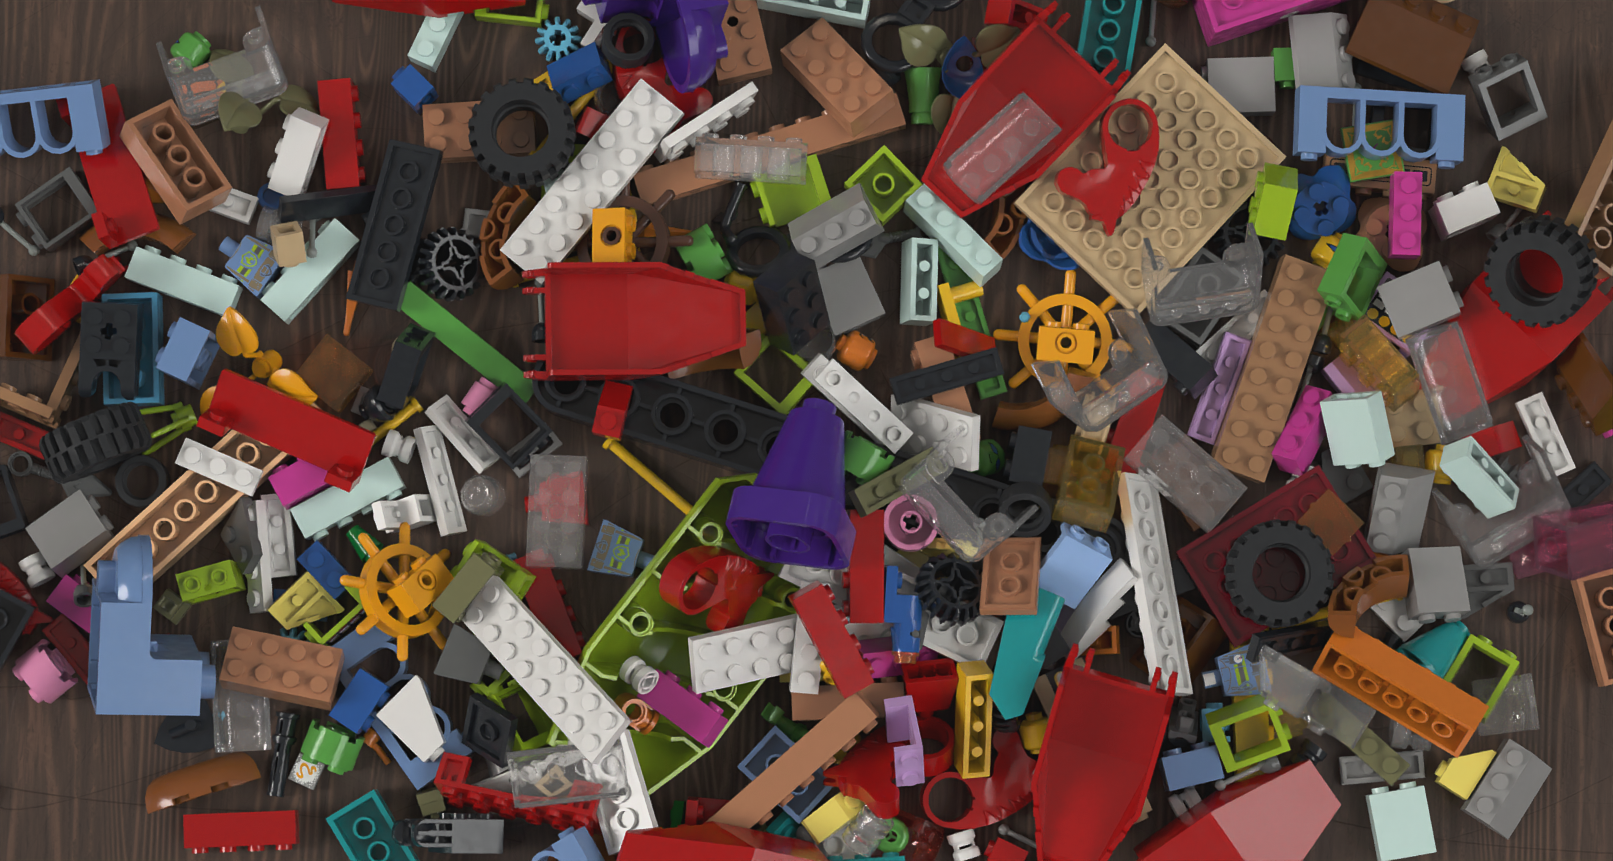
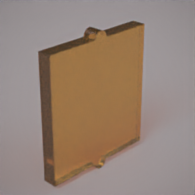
M1330 489L1315 503H1310V509L1297 521L1299 525H1306L1312 529V533L1319 535L1323 539V545L1326 549L1329 548L1332 556L1346 542H1350L1351 536L1364 524Z

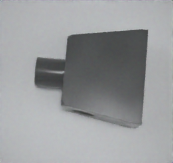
M454 624L434 674L480 685L484 675L499 680L504 671V666L491 659L493 654L476 636Z

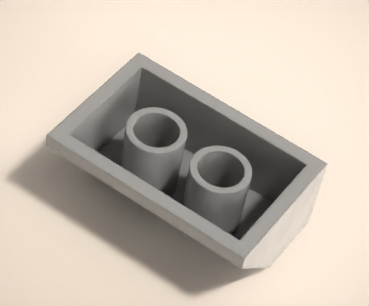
M1329 12L1288 16L1296 89L1300 85L1355 88L1356 82L1352 69L1353 56L1345 53L1349 43L1350 30L1347 15Z
M860 183L788 223L791 240L797 252L815 260L817 269L885 231Z
M1386 463L1378 467L1363 536L1373 552L1394 555L1404 552L1408 548L1419 547L1435 470Z
M1504 739L1497 749L1496 755L1460 810L1508 840L1552 768L1513 740Z

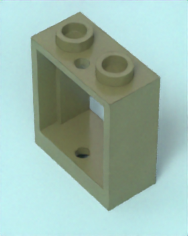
M492 552L474 553L432 606L452 623L463 622L462 619L466 615L465 610L493 575L500 577L505 571L500 566L502 561Z

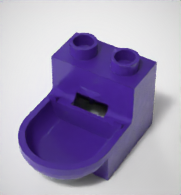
M582 0L585 6L595 4L601 24L607 23L612 17L620 13H635L642 17H648L651 20L649 23L654 28L668 76L679 93L693 92L705 84L715 70L717 59L728 56V46L721 26L729 5L728 0Z

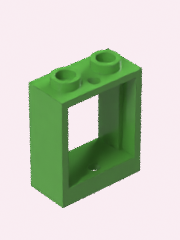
M1343 233L1317 291L1323 297L1324 303L1335 312L1334 315L1338 319L1346 322L1350 320L1362 322L1388 264L1368 238Z

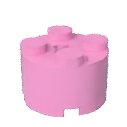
M906 494L893 500L887 506L884 512V534L886 539L895 548L906 552L920 551L931 544L936 537L939 529V516L933 503L927 498L918 494ZM911 516L916 517L915 523L919 526L907 530L903 519H910Z
M46 639L40 640L15 661L16 665L12 668L14 675L20 681L24 680L31 688L29 694L37 703L43 700L47 703L54 702L78 682V678H72L71 676L75 673L73 667L57 648L52 651L47 647L50 642Z

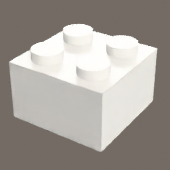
M1478 181L1462 187L1463 189L1458 191L1459 194L1454 196L1453 192H1449L1438 197L1433 202L1434 206L1428 213L1441 241L1489 222L1501 213L1487 182L1479 185Z

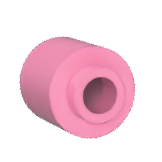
M483 377L478 382L475 381L461 401L465 405L463 411L470 415L498 387Z

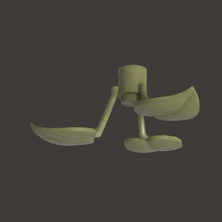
M915 24L899 28L902 52L908 63L921 67L931 64L936 58L941 68L943 67L944 60L953 44L941 28L930 24ZM1003 24L985 27L976 37L975 47L978 51L973 52L972 56L976 58L981 56L982 64L988 67L1020 33L1019 28ZM952 94L938 95L931 107V119L934 127L940 134H943L959 98Z
M215 49L211 51L209 66L213 74L222 81L228 83L238 82L239 84L238 93L232 91L225 92L218 101L219 117L225 132L232 130L239 134L246 133L249 128L257 126L262 120V114L276 103H280V110L286 115L292 114L298 107L320 115L319 104L307 90L297 85H284L280 87L278 91L279 97L273 98L263 108L259 109L254 103L249 102V99L242 97L244 90L243 80H251L254 76V70L250 62L244 56L231 50Z

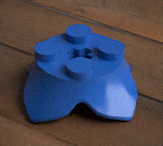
M1340 165L1324 166L1313 176L1298 174V192L1289 224V229L1296 238L1314 240L1321 236H1330L1335 234V232H1343L1355 221L1356 206L1350 198L1351 186L1349 178ZM1321 201H1324L1325 208L1316 211L1314 204L1316 202L1320 204Z
M1028 218L1027 224L1021 228L1019 233V246L1022 251L1030 258L1044 261L1059 270L1077 269L1079 265Z

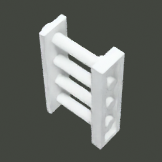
M818 353L801 372L812 385L875 443L885 445L894 454L913 434L909 428L833 358L829 361L821 353Z

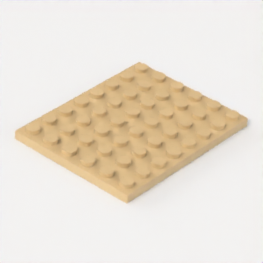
M1165 43L1117 93L1116 98L1015 201L1014 205L1136 318L1256 190V187H1254L1258 171L1263 172L1265 162L1279 165L1286 156ZM1138 99L1148 104L1157 117L1160 135L1159 151L1155 166L1144 189L1131 208L1117 219L1114 233L1108 237L1105 234L1102 223L1089 220V215L1081 203L1061 195L1056 190L1054 179L1057 172L1066 167L1077 168L1082 173L1092 169H1103L1104 161L1099 135L1101 116L1109 106L1120 100ZM1119 107L1112 113L1109 119V134L1117 145L1127 148V151L1133 149L1137 151L1136 148L1143 144L1148 135L1147 119L1141 111L1134 107Z

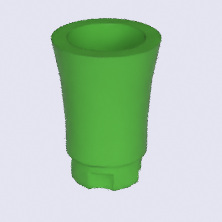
M917 67L904 71L911 125L933 124L931 107L933 101L939 95L942 68Z

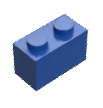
M596 42L547 65L553 90L555 89L559 92L563 101L567 103L613 81L607 58Z
M411 64L406 68L402 66L392 76L393 81L391 85L396 93L419 115L423 113L422 105L432 104L439 97L435 88Z
M316 540L297 560L334 600L339 601L348 593L344 588L345 586L341 585L340 577L342 575H353L322 542Z
M360 668L329 716L356 734H360L362 730L367 732L375 721L372 715L377 707L382 709L389 700L391 694L388 691L391 687Z

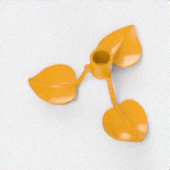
M229 306L216 328V339L221 349L231 356H238L242 353L245 358H256L252 363L253 374L248 378L254 380L257 377H269L268 387L309 405L314 403L318 395L308 387L305 381L290 369H280L282 358L277 351L267 350L263 353L259 350L255 352L259 345L255 330L237 310ZM217 385L208 388L203 393L200 400L201 415L209 408Z

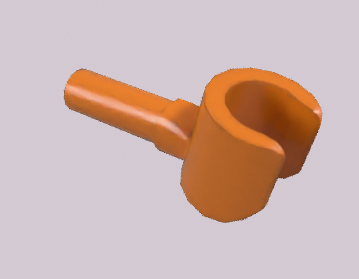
M369 728L364 734V742L378 754L385 765H388L392 761L377 744L381 739L373 728Z

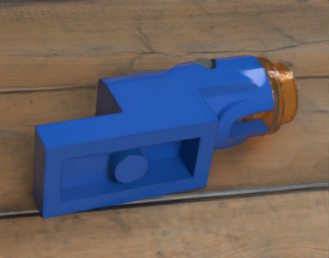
M884 565V622L893 623V627H890L892 640L891 655H894V662L916 664V658L919 657L923 646L929 614L926 611H922V602L919 600L918 595L897 594V589L902 587V572H898V566Z

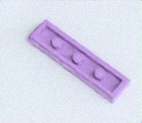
M1224 331L1212 364L1218 376L1202 392L1187 436L1212 445L1215 444L1251 346V340Z

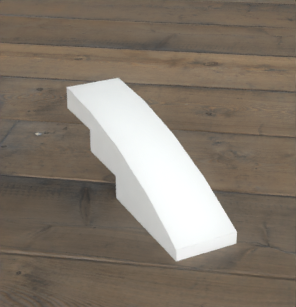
M1121 558L1109 568L1087 593L1061 632L1070 649L1073 643L1079 644V652L1076 658L1111 626L1107 620L1125 603L1121 597L1138 581L1132 569Z

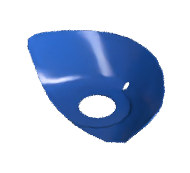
M966 36L961 37L951 47L942 67V79L945 87L952 95L959 99L983 72L980 58L972 56V53L977 51ZM961 56L971 57L973 60L972 68L968 71L958 70L956 67L958 58Z

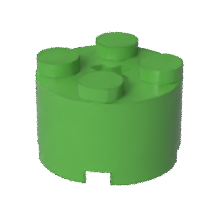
M707 223L686 234L694 239L691 246L675 247L687 270L696 275L719 280L733 272L729 262L724 257L725 254L719 243L715 239L711 240L714 238V235Z
M845 431V475L849 473L856 475L855 481L862 485L889 470L895 456L889 455L886 458V450L861 436L851 438L853 432Z
M313 718L300 750L303 753L302 759L317 765L318 761L329 765L327 769L339 775L352 771L365 738L361 736L356 739V733L346 727L329 721L326 726L319 724L321 719Z

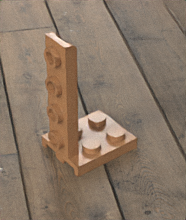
M80 333L47 405L43 404V400L35 395L27 393L26 397L16 392L17 389L13 386L1 383L0 406L57 429L61 422L60 415L62 411H67L72 401L70 393L74 386H78Z

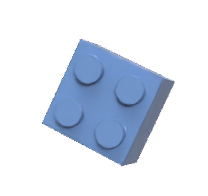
M1208 741L1189 745L1190 751L1182 752L1181 748L1163 751V757L1157 758L1165 791H1173L1224 778L1217 746H1209Z

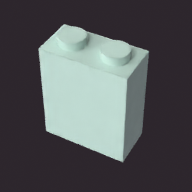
M1382 391L1338 393L1320 401L1334 466L1345 465L1346 469H1352L1362 464H1369V467H1379L1386 464L1385 460L1395 455Z
M1416 781L1399 784L1400 789L1389 791L1388 786L1373 788L1372 794L1365 795L1378 861H1390L1437 852L1424 786H1416Z

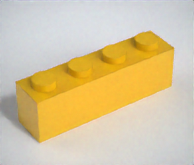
M984 660L957 662L959 680L956 687L954 766L963 779L990 776L993 700L989 692L993 672Z

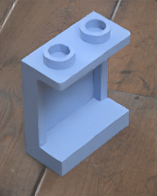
M1063 522L1060 525V537L1041 560L1039 588L1063 597L1065 599L1064 604L1075 609L1113 559L1109 544L1103 538L1093 537L1087 534L1080 526Z

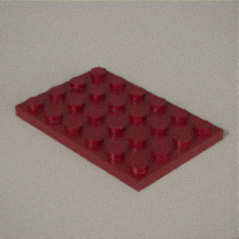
M1319 465L1175 552L1234 648L1250 639L1253 633L1261 632L1269 627L1256 624L1250 618L1244 617L1238 607L1234 606L1230 601L1231 596L1229 592H1226L1224 584L1226 583L1224 567L1227 562L1226 557L1233 547V543L1245 531L1262 522L1276 519L1296 521L1299 525H1306L1311 528L1312 533L1319 535L1323 539V545L1326 549L1329 548L1332 555L1330 560L1331 564H1334L1335 570L1332 575L1333 587L1340 584L1342 577L1357 566L1362 568L1372 564L1373 559L1376 558ZM1282 547L1270 548L1261 553L1256 559L1253 566V581L1257 589L1264 596L1273 600H1286L1296 595L1303 586L1305 580L1304 565L1293 551Z

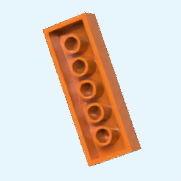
M1355 626L1354 638L1343 637L1333 632L1312 669V672L1456 758L1460 756L1489 708L1480 699L1457 688L1453 683L1447 682L1432 673L1428 668L1422 667L1410 660L1404 654L1398 653L1383 644L1379 639L1373 638L1361 631L1357 626Z

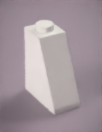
M415 675L376 716L424 763H427L429 760L435 762L445 751L442 746L446 743L424 682L418 675Z

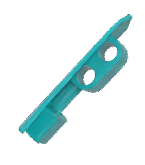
M1039 588L1037 615H1006L989 692L1005 720L1023 715L1046 656L1044 654L1065 602L1063 597Z

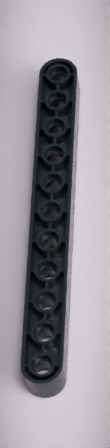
M545 361L537 362L534 370L546 371ZM661 375L633 380H608L633 386L632 402L628 407L622 433L623 438L737 474L759 473L768 455V444L777 438L788 416ZM532 380V387L535 396L549 413L559 418L593 428L597 406L606 380H579L578 388L571 394L558 392L556 381ZM670 405L679 406L685 412L683 423L675 428L667 427L661 421L663 410ZM722 422L733 423L738 429L737 438L730 444H721L714 438V430ZM872 442L887 451L885 454L886 458L889 455L895 456L889 469L915 456L900 450L894 454L886 446ZM942 464L945 472L906 494H918L926 498L927 493L932 489L940 488L945 490L950 497V505L943 511H937L939 529L936 536L941 538H966L973 542V546L979 548L978 532L974 525L975 519L979 518L980 510L984 506L995 505L999 508L1000 496L1011 485ZM852 473L845 475V508L856 509L848 492L861 486V484L855 481L857 476ZM1051 498L1052 514L1050 524L1056 530V538L1053 543L1042 545L1041 560L1060 537V525L1066 522L1070 525L1080 526L1087 534L1093 537H1101L1109 544L1113 560L1098 580L1119 558L1126 561L1128 565L1130 564L1129 552L1125 544V528L1120 521L1113 517ZM1022 499L1009 505L1008 511L1018 519L1029 520L1039 516L1042 508L1034 501ZM890 503L884 505L883 507H881V508H879V509H880V510H884V512H885L887 506H888ZM911 516L910 519H903L906 527L917 528L919 526L915 523L916 517ZM1001 525L996 528L983 527L984 545L985 538L1017 537L1008 533Z

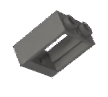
M1507 54L1500 61L1490 66L1480 67L1474 74L1468 76L1487 130L1498 141L1548 117L1528 60L1520 54ZM1520 71L1530 102L1497 117L1486 87Z
M70 167L15 204L19 210L16 213L17 218L24 227L29 225L35 233L31 236L40 250L45 248L50 253L92 225L91 214L97 212L92 195L76 172ZM68 184L88 212V215L50 240L30 209Z

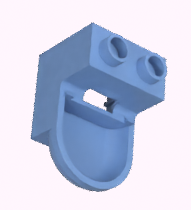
M138 534V536L124 540L114 549L112 560H98L97 577L92 579L87 688L96 714L200 716V699H214L215 665H210L209 652L198 651L191 635L151 634L153 558L150 535Z

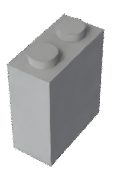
M1274 57L1207 58L1205 66H1201L1200 76L1243 116H1273L1275 113Z
M860 257L846 263H835L828 267L825 264L817 269L830 320L829 326L835 339L842 334L845 335L852 330L885 317V310Z
M1437 261L1377 286L1399 340L1462 315L1459 308L1463 307L1464 304L1459 292H1452L1449 282L1453 281L1447 265L1442 267L1440 262Z
M80 489L25 528L50 568L61 578L94 556L115 537L111 532L114 528L111 521L105 514L101 516L98 512V509L101 508L98 501L92 494L87 496Z
M1460 546L1408 548L1401 553L1408 554L1410 575L1407 598H1405L1408 620H1419L1420 624H1427L1436 621V619H1444L1445 622L1450 623L1460 621L1463 615L1471 611Z

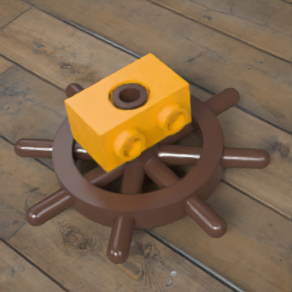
M629 182L608 208L593 209L592 228L573 250L577 251L579 262H632L633 260L634 262H662L666 264L671 247L691 246L694 239L690 235L670 236L668 225L661 214L663 209L675 198V192L671 189L666 190L651 205L645 200L630 196ZM630 209L638 210L644 214L636 222V218ZM652 222L656 236L638 237ZM638 248H655L651 260L649 261Z

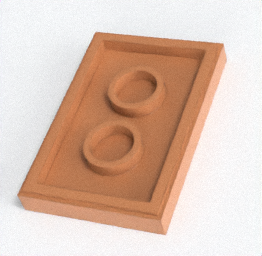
M1041 537L985 538L979 609L981 615H1037L1042 551Z

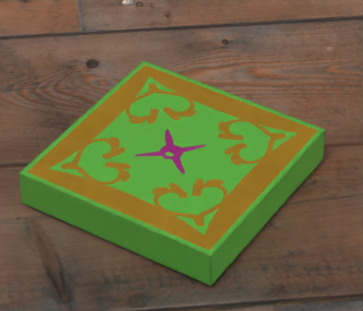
M1393 119L1365 124V136L1368 144L1376 150H1388L1392 142ZM1354 126L1340 128L1343 148H1349L1352 145ZM1358 150L1345 157L1350 183L1390 177L1394 171L1405 172L1403 159L1398 156L1396 151L1382 160L1367 159Z

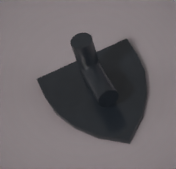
M200 699V716L167 715L159 727L154 744L167 750L181 753H197L224 743L206 699Z

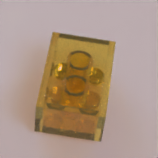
M1366 314L1339 334L1340 359L1348 368L1352 366L1359 373L1357 377L1366 388L1370 386L1374 391H1382L1385 408L1389 407L1394 413L1419 393V373Z
M1071 434L1064 453L1052 519L1106 533L1114 514L1126 448Z

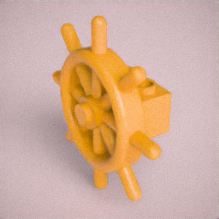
M1067 270L1065 273L1064 293L1050 295L1041 300H1038L1025 284L1018 285V294L1030 307L1028 310L1030 320L1026 323L1021 322L1019 331L996 329L993 332V337L996 340L1018 342L1019 353L1025 365L1008 381L1009 386L1017 388L1033 375L1043 383L1056 388L1068 372V363H1077L1083 371L1096 374L1093 382L1104 396H1111L1113 389L1100 374L1109 359L1111 350L1132 352L1137 347L1130 340L1112 339L1111 328L1104 314L1119 302L1110 295L1097 306L1087 298L1076 295L1075 270ZM1062 305L1061 322L1055 321L1047 309ZM1073 306L1085 310L1088 314L1078 323H1073L1072 327ZM1039 318L1044 325H1039L1038 332H1030L1033 323ZM1095 322L1098 325L1101 338H1096L1095 330L1089 329ZM1029 343H1037L1036 358H1033ZM1094 348L1099 349L1097 357L1093 361ZM1048 361H1056V375L1047 372L1042 366Z
M407 522L400 524L399 543L387 546L381 550L378 549L367 533H360L358 541L370 555V558L365 563L360 577L342 575L340 577L341 585L359 589L360 600L367 614V617L357 625V634L364 635L375 625L387 635L397 638V659L401 662L408 659V639L417 638L426 633L443 650L447 639L437 626L443 620L444 615L435 609L432 604L454 578L444 565V562L451 555L450 551L442 549L438 554L431 556L423 549L411 545L410 525ZM389 558H399L398 574L387 561ZM379 570L382 571L390 583L377 581ZM377 592L387 594L388 596L382 604ZM431 603L429 613L427 614L424 609ZM395 606H398V621L388 614ZM415 615L420 624L410 625L409 617Z

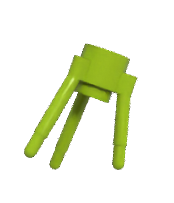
M180 401L173 405L140 409L142 415L175 411V413L170 414L173 423L151 433L152 438L176 428L174 432L142 452V455L151 454L182 433L191 430L192 426L197 425L198 421L190 404L183 406Z

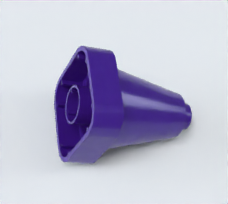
M808 398L803 401L802 407L792 409L753 485L740 486L733 490L726 526L745 554L758 560L831 570L844 569L849 566L856 529L845 511L844 422L835 415L837 408L831 402L819 398Z

